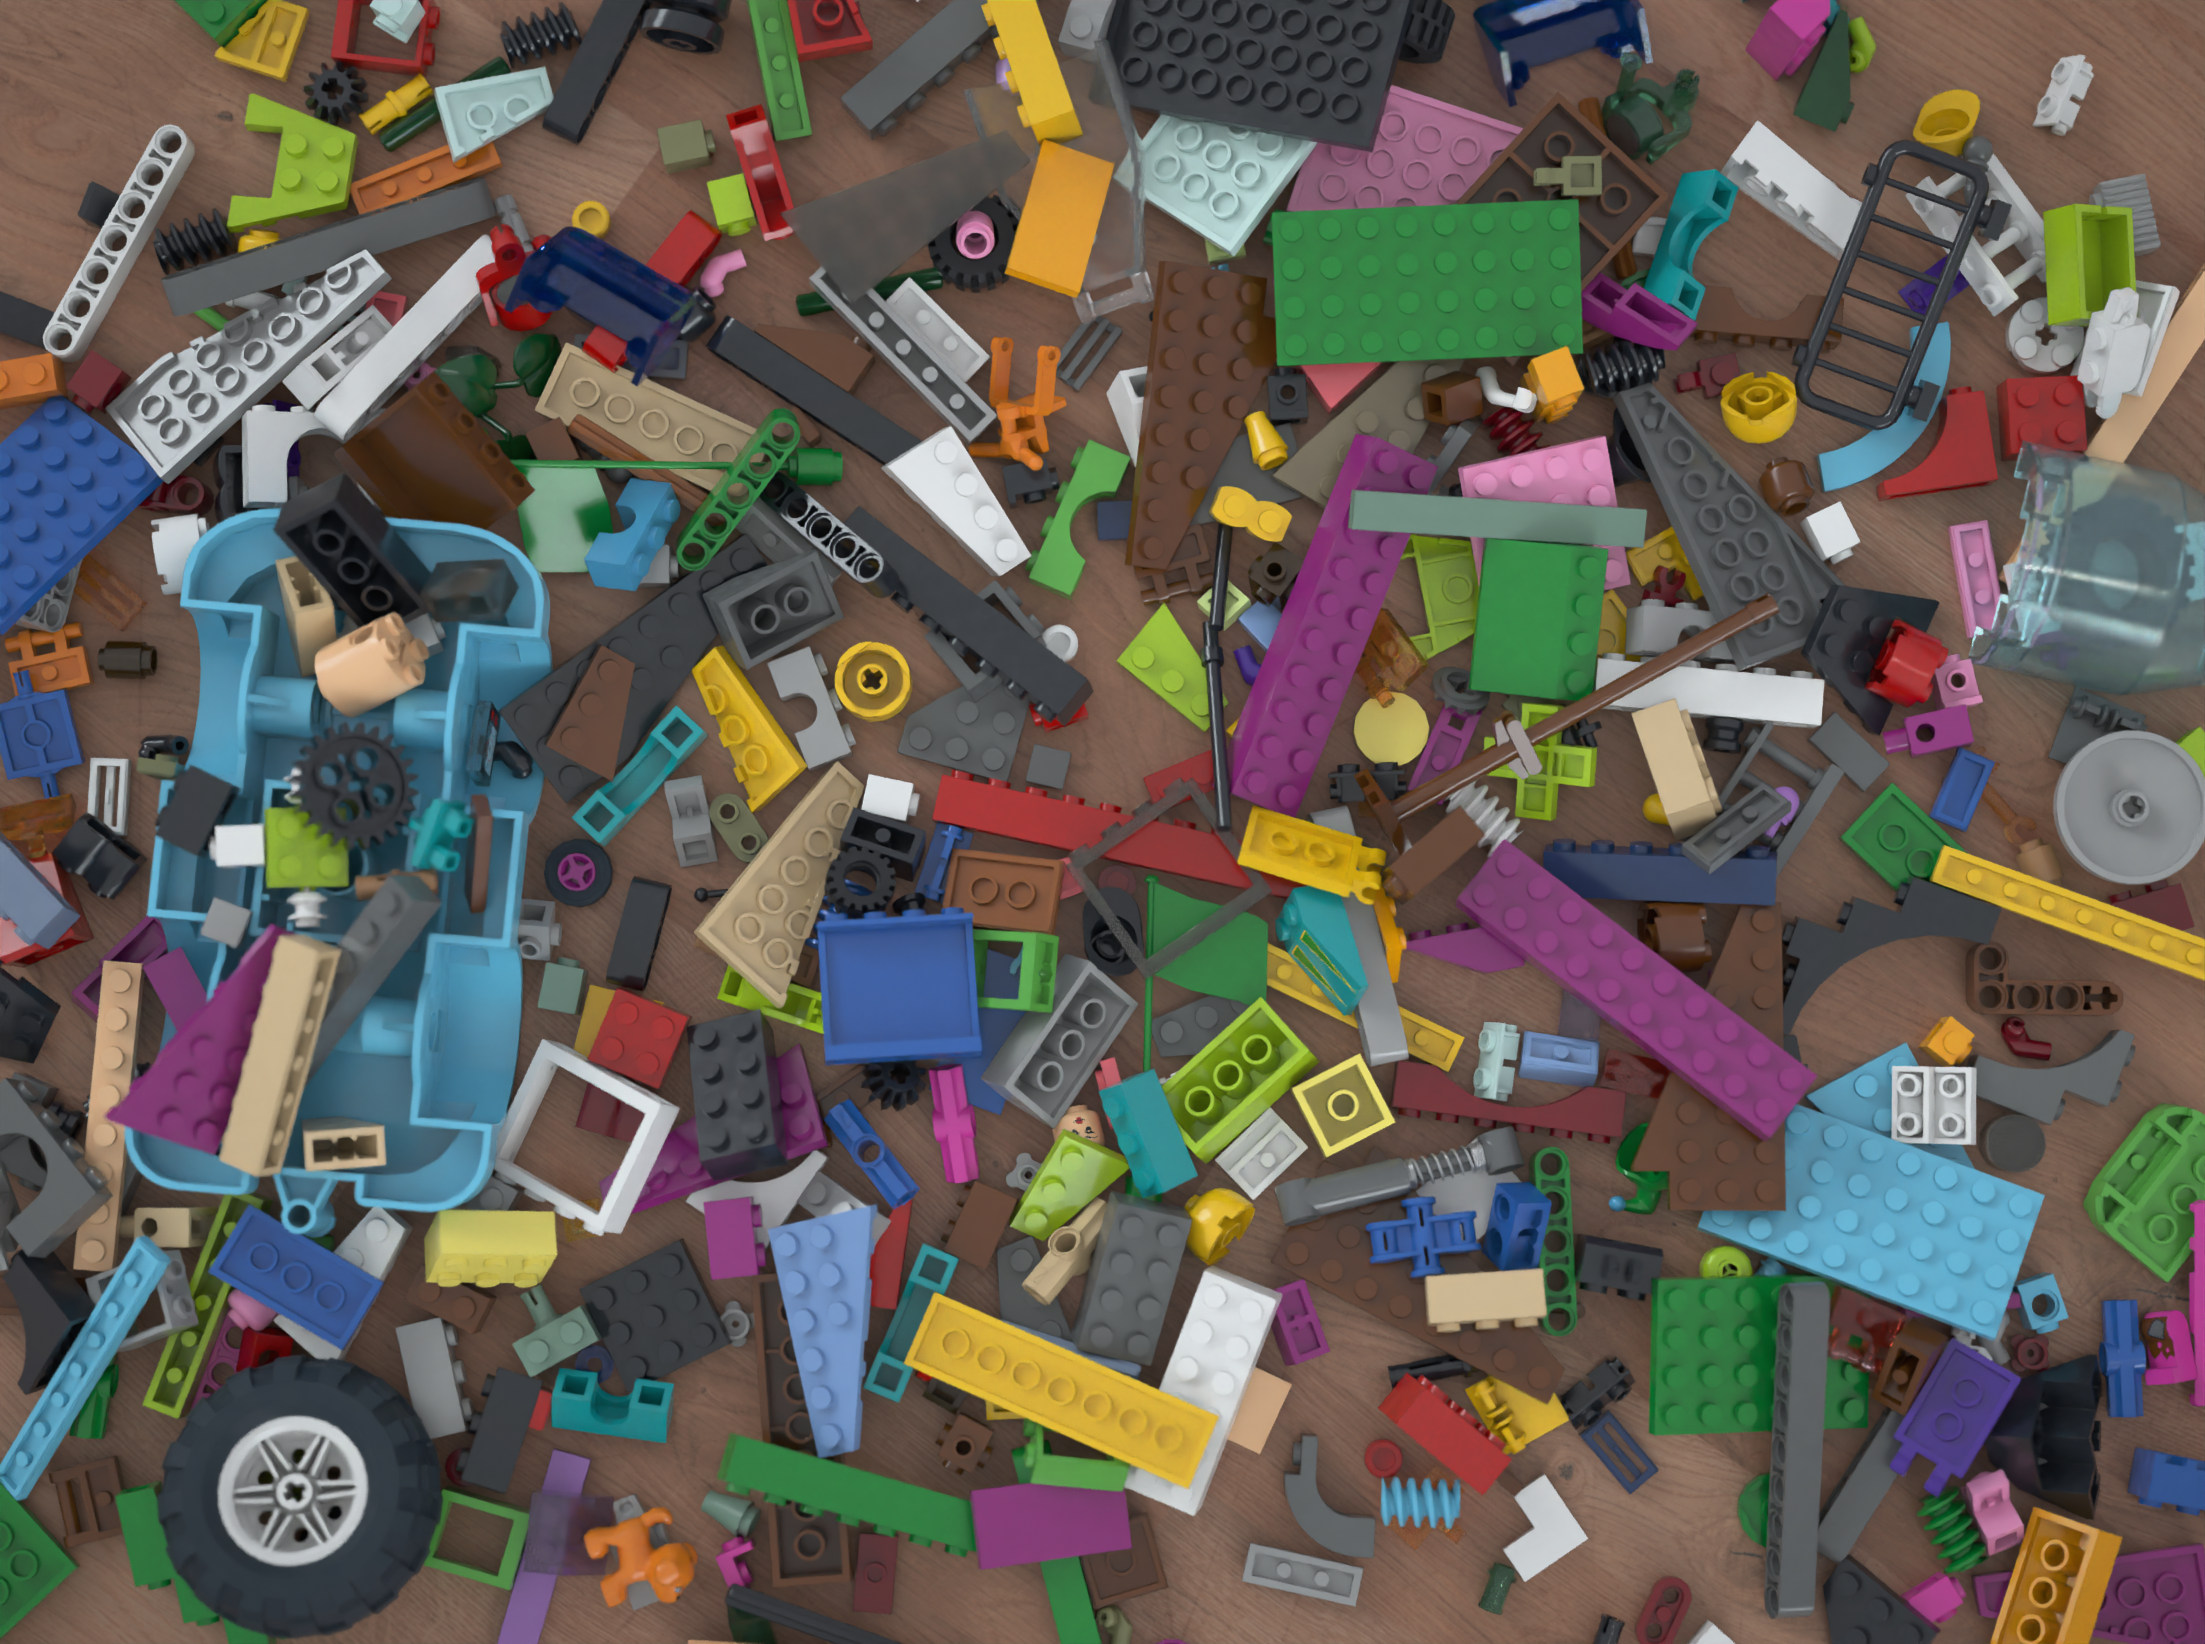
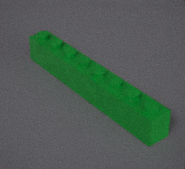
M729 1434L717 1479L728 1482L726 1487L728 1491L749 1496L750 1489L765 1492L763 1500L785 1506L787 1499L800 1502L799 1511L822 1517L825 1509L838 1513L836 1521L858 1527L860 1520L874 1523L873 1532L895 1537L896 1530L910 1534L909 1542L926 1547H931L932 1540L946 1544L944 1552L965 1558L967 1557L968 1550L977 1553L970 1501L744 1436Z

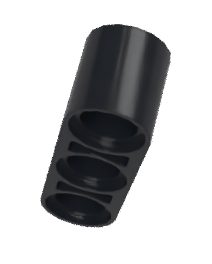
M639 876L633 877L607 970V983L644 992L667 913L672 885Z

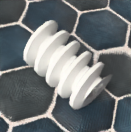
M1475 781L1445 799L1450 800L1446 813L1448 815L1451 814L1459 806L1463 808L1485 834L1478 841L1477 846L1481 848L1488 844L1492 845L1488 853L1489 858L1503 839L1511 843L1523 831L1515 832L1520 820L1515 818L1506 822L1505 819L1510 809L1504 807L1496 811L1495 807L1499 797L1494 796L1485 799L1484 797L1489 787L1483 785L1475 789Z

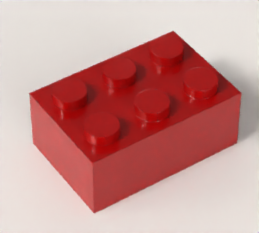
M1406 1372L1378 1409L1483 1496L1512 1460L1502 1451L1506 1444L1451 1398L1448 1400L1449 1397L1422 1374L1416 1380Z

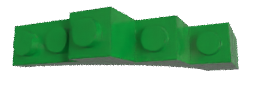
M153 1482L120 1491L115 1496L135 1587L148 1585V1590L159 1589L172 1584L171 1579L174 1578L184 1624L196 1621L197 1626H206L220 1621L219 1615L212 1612L199 1601L182 1577L176 1573L165 1550L167 1543L162 1525L158 1523L157 1495L162 1493V1482ZM223 1618L228 1644H277L276 1637L243 1629Z

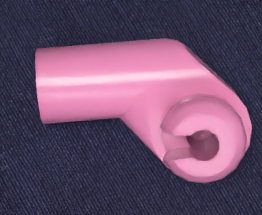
M741 248L709 260L700 277V286L704 288V292L709 297H716L723 293L724 286L722 281L726 273L747 266Z

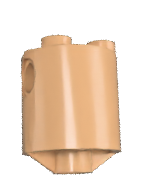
M393 612L319 649L315 656V671L319 690L324 698L343 715L351 718L360 716L421 685L425 678L424 661L429 658V651L421 639L414 638L405 626L401 616Z

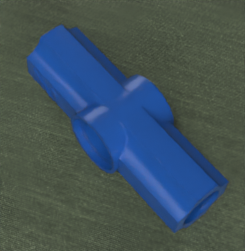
M851 1099L837 1104L829 1111L824 1121L889 1205L895 1210L910 1201L920 1190L919 1186ZM874 1145L879 1146V1157L873 1162L866 1163L864 1161L866 1149Z
M2134 1299L2101 1301L2103 1341L2099 1345V1365L2101 1373L2105 1376L2108 1417L2144 1416L2141 1375L2145 1373L2146 1354L2143 1342L2139 1340L2137 1300Z

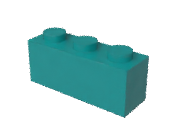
M1154 1069L1132 1075L1098 1091L1103 1102L1104 1111L1109 1117L1118 1138V1145L1124 1153L1132 1172L1134 1184L1139 1189L1142 1198L1164 1193L1198 1176Z

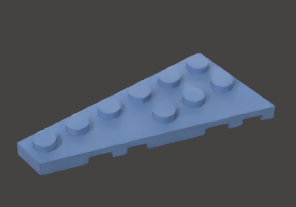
M877 1204L768 1229L819 1458L860 1449L863 1402L860 1400L862 1377L865 1376L866 1368L863 1354L864 1341L868 1340L872 1286L869 1272L871 1254H874L875 1239H872L873 1218L877 1217Z

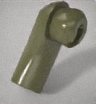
M1115 1605L1101 1607L1096 1614V1620L1112 1637L1110 1644H1130L1133 1626L1123 1611Z

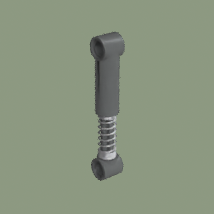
M1504 1127L1489 1131L1477 1137L1478 1142L1468 1144L1467 1148L1460 1146L1457 1151L1450 1148L1448 1153L1440 1151L1437 1156L1430 1153L1428 1158L1420 1156L1417 1161L1413 1158L1403 1161L1402 1157L1314 1179L1300 1178L1276 1186L1274 1190L1284 1225L1296 1226L1316 1220L1322 1215L1407 1195L1419 1183L1422 1186L1427 1181H1431L1434 1184L1435 1179L1441 1178L1444 1181L1447 1176H1451L1454 1179L1455 1174L1461 1173L1464 1176L1467 1171H1472L1474 1174L1484 1170L1488 1172V1175L1493 1176L1517 1170L1525 1164L1514 1127Z

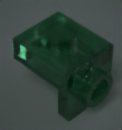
M727 1606L728 1623L735 1643L778 1644L771 1621Z

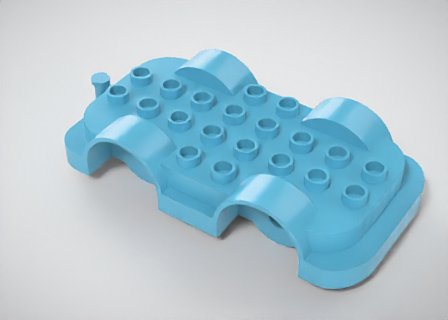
M275 508L238 514L211 528L192 548L183 573L180 606L188 610L194 618L200 647L198 715L192 747L184 770L187 771L191 764L241 788L222 826L265 825V809L296 808V805H300L292 804L284 798V795L292 792V784L284 781L285 777H292L291 770L295 769L292 763L296 760L306 761L299 750L304 746L314 749L310 738L317 734L325 740L323 730L331 726L338 734L339 725L345 722L349 725L351 732H353L356 724L362 722L365 727V734H368L372 728L377 726L379 727L378 738L381 740L392 734L393 739L390 747L395 749L404 745L405 749L399 757L401 760L413 759L414 762L406 768V772L418 775L417 779L409 783V787L418 790L419 794L407 799L416 807L410 813L402 812L408 821L411 816L423 818L426 807H431L434 798L445 801L460 800L467 804L464 812L470 815L471 795L485 794L493 814L487 902L484 913H470L464 894L468 835L466 838L455 837L451 848L460 852L461 857L455 871L436 869L439 890L438 894L435 895L442 901V904L303 1089L281 1172L273 1174L283 1205L281 1217L285 1228L292 1233H303L305 1236L315 1238L325 1236L335 1227L337 1218L334 1216V1208L328 1199L339 1180L356 1182L355 1199L360 1205L432 1212L456 1208L467 1203L485 1187L493 1172L498 1133L502 1129L508 1113L518 1062L523 1008V967L521 950L517 939L528 829L538 809L545 775L533 758V771L525 779L515 778L512 775V771L502 760L494 761L489 787L480 772V768L482 770V761L480 759L479 745L480 743H485L490 708L492 707L491 702L498 711L502 706L553 670L551 644L548 637L550 597L546 583L536 566L518 548L498 535L477 527L462 524L384 517L440 583L432 611L428 613L431 618L438 616L447 636L440 639L445 651L432 655L424 661L425 678L421 685L360 716L351 718L343 715L324 698L318 687L317 675L302 677L292 651L275 560L295 555L273 531L281 509ZM334 610L336 634L341 633L344 627L343 619L346 616L344 611ZM501 716L497 742L515 741L527 752ZM490 722V724H489V730H488V736H487V742H488V743H489V741H490V735H491V731H492V726H491L492 723H491V722ZM357 752L356 762L358 766L364 770H369L371 767L370 758L363 752ZM339 754L338 759L344 764L345 759L343 755ZM322 767L320 775L324 777L323 781L333 786L336 782L335 773L328 767ZM161 780L158 814L165 805H170L176 792L173 791L175 781ZM358 781L348 784L350 791L361 788ZM374 787L372 793L374 801L381 806H385L387 804L386 793L381 788ZM339 803L337 808H346V819L350 822L353 815L351 808L345 803ZM364 808V816L369 819L370 813ZM394 824L398 834L392 838L384 834L385 843L376 846L370 838V847L361 850L356 840L354 847L347 851L348 886L316 887V891H312L320 893L327 898V901L319 905V912L328 916V918L320 919L319 927H296V920H288L287 918L295 914V905L287 902V899L295 893H303L299 892V888H267L266 867L225 869L216 866V860H212L210 851L205 859L155 836L147 916L158 919L162 924L168 953L180 946L183 948L207 993L208 1002L214 995L212 991L221 981H227L240 966V959L271 924L301 935L304 934L336 948L370 902V900L358 901L355 886L356 876L389 874L394 869H400L401 872L430 870L431 868H417L410 864L416 844L413 842L417 831L410 828L408 824L403 827ZM214 897L253 911L240 948H235L200 934ZM167 1011L159 1052L178 1032ZM342 1116L384 1125L386 1165L306 1171L301 1119ZM125 1127V1143L132 1162L145 1177L160 1186L176 1190L232 1195L251 1194L258 1188L260 1176L255 1177L219 1160L223 1148L222 1140L215 1155Z

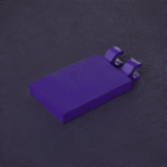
M1952 1338L1893 1436V1439L1902 1443V1446L1891 1462L1890 1469L1904 1477L1917 1453L1937 1465L1927 1480L1924 1490L1939 1497L1951 1474L1961 1480L1964 1478L2022 1378Z

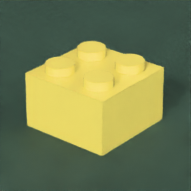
M1357 1054L1290 1088L1324 1157H1329L1395 1123L1361 1054Z

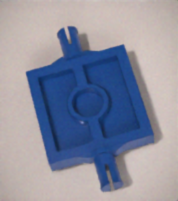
M29 670L13 673L19 695L8 702L0 703V752L7 780L24 776L40 777L45 796L44 799L60 796L55 773L65 767L85 762L67 688L49 693L34 692Z

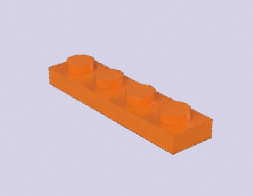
M493 141L453 163L449 145H445L351 183L350 192L360 215L471 180L503 167Z

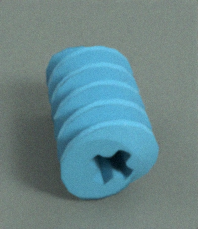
M1382 1477L1381 1517L1384 1526H1389L1393 1515H1396L1400 1527L1405 1526L1409 1516H1412L1415 1527H1420L1425 1516L1428 1517L1431 1528H1436L1439 1518L1443 1517L1446 1528L1451 1529L1455 1518H1459L1460 1480H1455L1452 1489L1449 1490L1446 1480L1440 1479L1436 1490H1433L1431 1481L1428 1478H1424L1421 1488L1418 1489L1414 1478H1409L1405 1488H1402L1399 1477H1393L1389 1488H1387Z

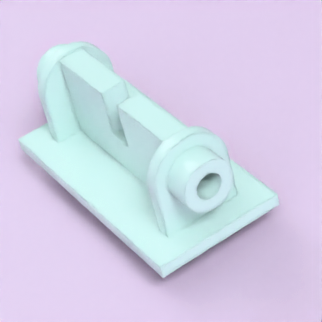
M1484 1022L1483 1030L1478 1040L1480 1055L1478 1068L1473 1077L1474 1096L1507 1102L1508 1094L1512 1095L1515 1068L1503 1066L1504 1059L1516 1060L1520 1038V1034L1517 1033V1026L1506 1023Z

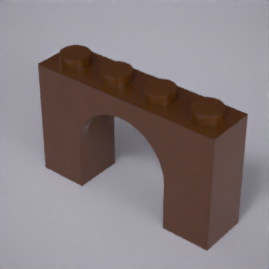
M1459 806L1380 874L1382 876L1381 886L1384 888L1385 894L1390 896L1394 902L1398 900L1401 905L1405 904L1480 841L1485 834L1463 808Z

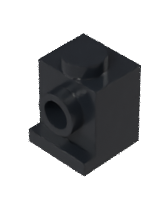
M1293 367L1275 369V376H1267L1266 381L1270 423L1273 426L1291 423V425L1307 424L1309 416L1305 374H1297V368ZM1283 388H1291L1295 396L1287 400L1281 396L1280 392Z
M1043 458V467L1037 471L1030 469L1024 463L1002 467L1010 509L1017 508V500L1024 499V504L1039 503L1046 500L1047 494H1052L1053 490L1060 489L1056 467L1048 468L1046 458Z

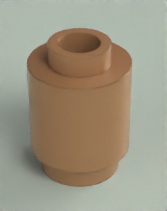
M2040 837L2019 845L2021 853L2014 856L2021 873L2059 887L2064 886L2061 880L2064 874L2051 842L2043 844Z

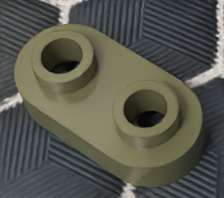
M726 793L719 795L713 800L709 809L712 823L733 854L741 861L751 863L768 842V835L739 796ZM727 805H731L735 809V814L731 819H724L721 815L722 809ZM749 836L754 837L757 842L756 847L752 850H745L743 847L744 839Z

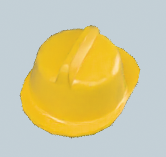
M1956 89L1935 95L1921 109L1913 130V137L1921 142V144L1954 156L1961 155L1965 142L1973 137V128L1980 111V100L1976 94L1967 90Z

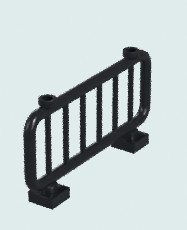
M1910 140L1892 143L1884 150L1877 165L1870 162L1867 165L1861 181L1862 185L1868 186L1864 200L1808 344L1806 346L1799 343L1791 361V365L1798 367L1794 386L1797 397L1804 405L1860 427L1876 431L1887 429L1895 424L1905 406L1909 407L1908 416L1927 422L1940 386L1920 379L1918 386L1913 384L1976 226L1980 227L1977 236L1990 241H1998L2012 207L2009 203L1991 199L1989 206L1985 205L1989 191V182L1987 175L1978 165ZM1907 155L1968 177L1974 185L1968 206L1889 178L1894 162L1900 156ZM1885 185L1964 213L1954 241L1950 242L1874 214ZM1871 221L1950 249L1939 279L1860 250ZM1857 257L1935 285L1936 287L1925 315L1847 287L1846 285ZM1843 293L1921 321L1922 323L1911 351L1833 323L1832 321ZM1829 329L1907 357L1897 386L1819 359L1818 357ZM1815 365L1893 393L1888 409L1882 415H1872L1815 394L1809 386Z

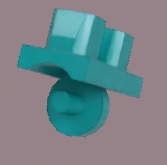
M434 798L431 807H426L423 818L411 816L408 826L417 831L413 842L416 844L410 864L417 868H431L441 871H455L461 858L460 852L451 848L455 837L466 838L470 834L475 822L464 812L467 804L460 800L445 801Z

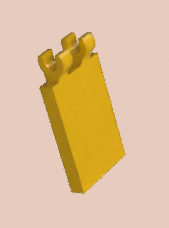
M1253 805L1237 864L1348 897L1350 891H1352L1360 902L1374 904L1376 891L1366 887L1379 890L1382 876H1380L1382 867L1371 863L1384 866L1387 853L1382 849L1361 846L1363 838Z

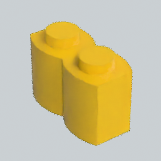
M1231 486L1218 487L1208 511L1218 522L1231 527H1244L1255 538L1270 542L1283 540L1292 515L1282 506L1268 501H1256L1245 490Z

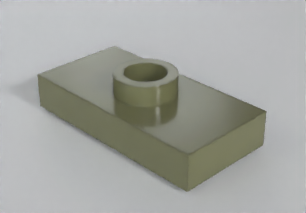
M156 754L155 760L138 757L136 771L153 779L176 781L185 766L178 764L179 757Z

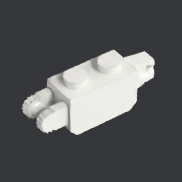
M2130 287L2111 291L2105 309L2092 312L2079 366L2077 380L2084 385V404L2089 408L2096 406V414L2103 419L2112 418L2119 408L2118 405L2121 402L2122 393L2131 391L2139 383L2150 337V327L2137 317L2139 294Z

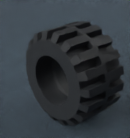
M1415 0L1398 60L1416 64L1440 61L1456 15L1454 10L1443 0Z
M970 190L963 191L962 197L956 199L955 195L947 198L948 204L945 206L940 204L935 210V218L931 217L929 222L927 242L933 267L941 273L946 283L949 285L951 282L956 284V289L964 291L966 287L971 288L972 293H980V288L987 287L988 291L996 289V283L1001 281L1004 284L1009 280V275L1005 274V269L1018 227V218L1013 215V209L1008 203L1003 205L1001 198L995 194L992 198L987 197L986 191L978 190V195H970ZM970 211H980L990 217L998 240L995 250L989 256L979 260L963 258L953 248L957 222L962 215Z

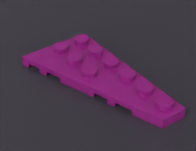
M798 1043L777 1058L788 1159L828 1146L804 1050L800 1043ZM696 1115L667 1135L631 1214L742 1176L713 1181L700 1162ZM620 1168L599 1182L603 1203Z
M2193 1543L2117 1554L2091 1636L2131 1644H2205L2204 1545ZM2014 1569L1971 1575L1978 1615L1998 1619Z

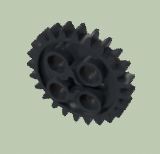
M347 722L339 725L338 734L330 726L323 730L325 740L317 734L310 738L314 749L304 746L299 750L306 761L296 760L292 763V766L301 772V774L289 778L290 783L299 786V790L290 794L289 797L291 799H300L302 805L294 813H307L309 817L304 822L303 827H310L313 824L318 826L315 838L319 839L325 834H329V846L331 847L337 845L343 839L344 848L348 851L354 847L357 840L360 849L365 850L370 847V838L376 846L385 843L384 834L390 838L398 834L394 824L402 827L408 824L409 821L402 812L410 813L416 809L412 803L407 801L408 798L419 794L418 790L409 787V783L417 779L418 775L406 772V768L414 761L413 759L401 760L399 756L405 749L404 745L395 749L390 747L393 735L390 734L382 740L379 739V727L377 726L372 728L368 734H365V727L362 722L355 725L353 732H351ZM357 752H363L368 755L371 761L369 770H364L358 766L356 762ZM339 754L343 755L345 759L344 764L339 761ZM322 767H328L335 773L336 782L333 786L326 784L321 779L320 772ZM358 781L361 788L350 791L348 784ZM374 787L381 788L386 793L387 804L385 806H381L374 801L372 796ZM339 803H345L351 808L353 815L350 822L344 821L338 815L337 806ZM364 808L370 813L369 819L364 816Z

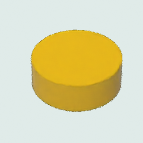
M586 201L578 205L574 210L572 224L579 236L586 240L594 241L603 238L608 233L611 227V217L601 203Z

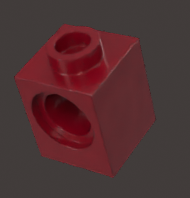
M91 350L65 387L76 394L72 401L89 413H92L94 408H97L106 414L108 411L105 408L121 394L131 377Z

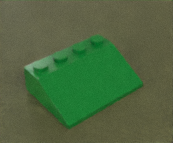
M1484 538L1469 689L1575 701L1593 692L1608 549L1587 544Z

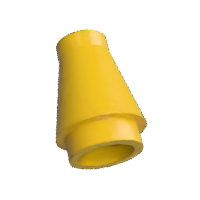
M1258 411L1247 416L1244 419V423L1247 427L1253 462L1259 464L1261 470H1270L1285 463L1289 458L1286 452L1288 446L1270 423L1265 412Z

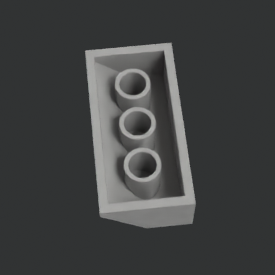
M1065 954L1056 967L1052 1013L1026 1011L981 1076V1079L1007 1101L1054 1129L1132 1015L1138 1003L1102 971L1098 970L1093 963Z

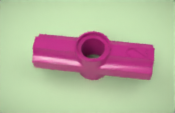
M952 1063L930 1068L929 1079L935 1109L932 1111L933 1129L937 1143L940 1142L946 1182L963 1183L978 1179L980 1177V1168L974 1140L977 1135L976 1119L973 1106L968 1102L963 1064Z

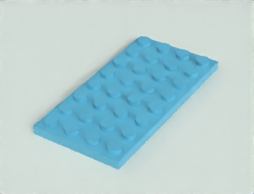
M1796 1104L1785 1118L1786 1211H1703L1697 1228L1701 1232L1994 1341L2045 1195Z

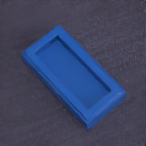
M1957 748L1929 817L1958 831L1966 832L1995 762L1964 748Z

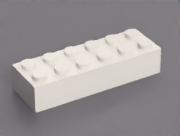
M1213 1265L1204 1271L1159 1390L1220 1416L1189 1489L1130 1464L1124 1487L1193 1516L1199 1511L1283 1294Z

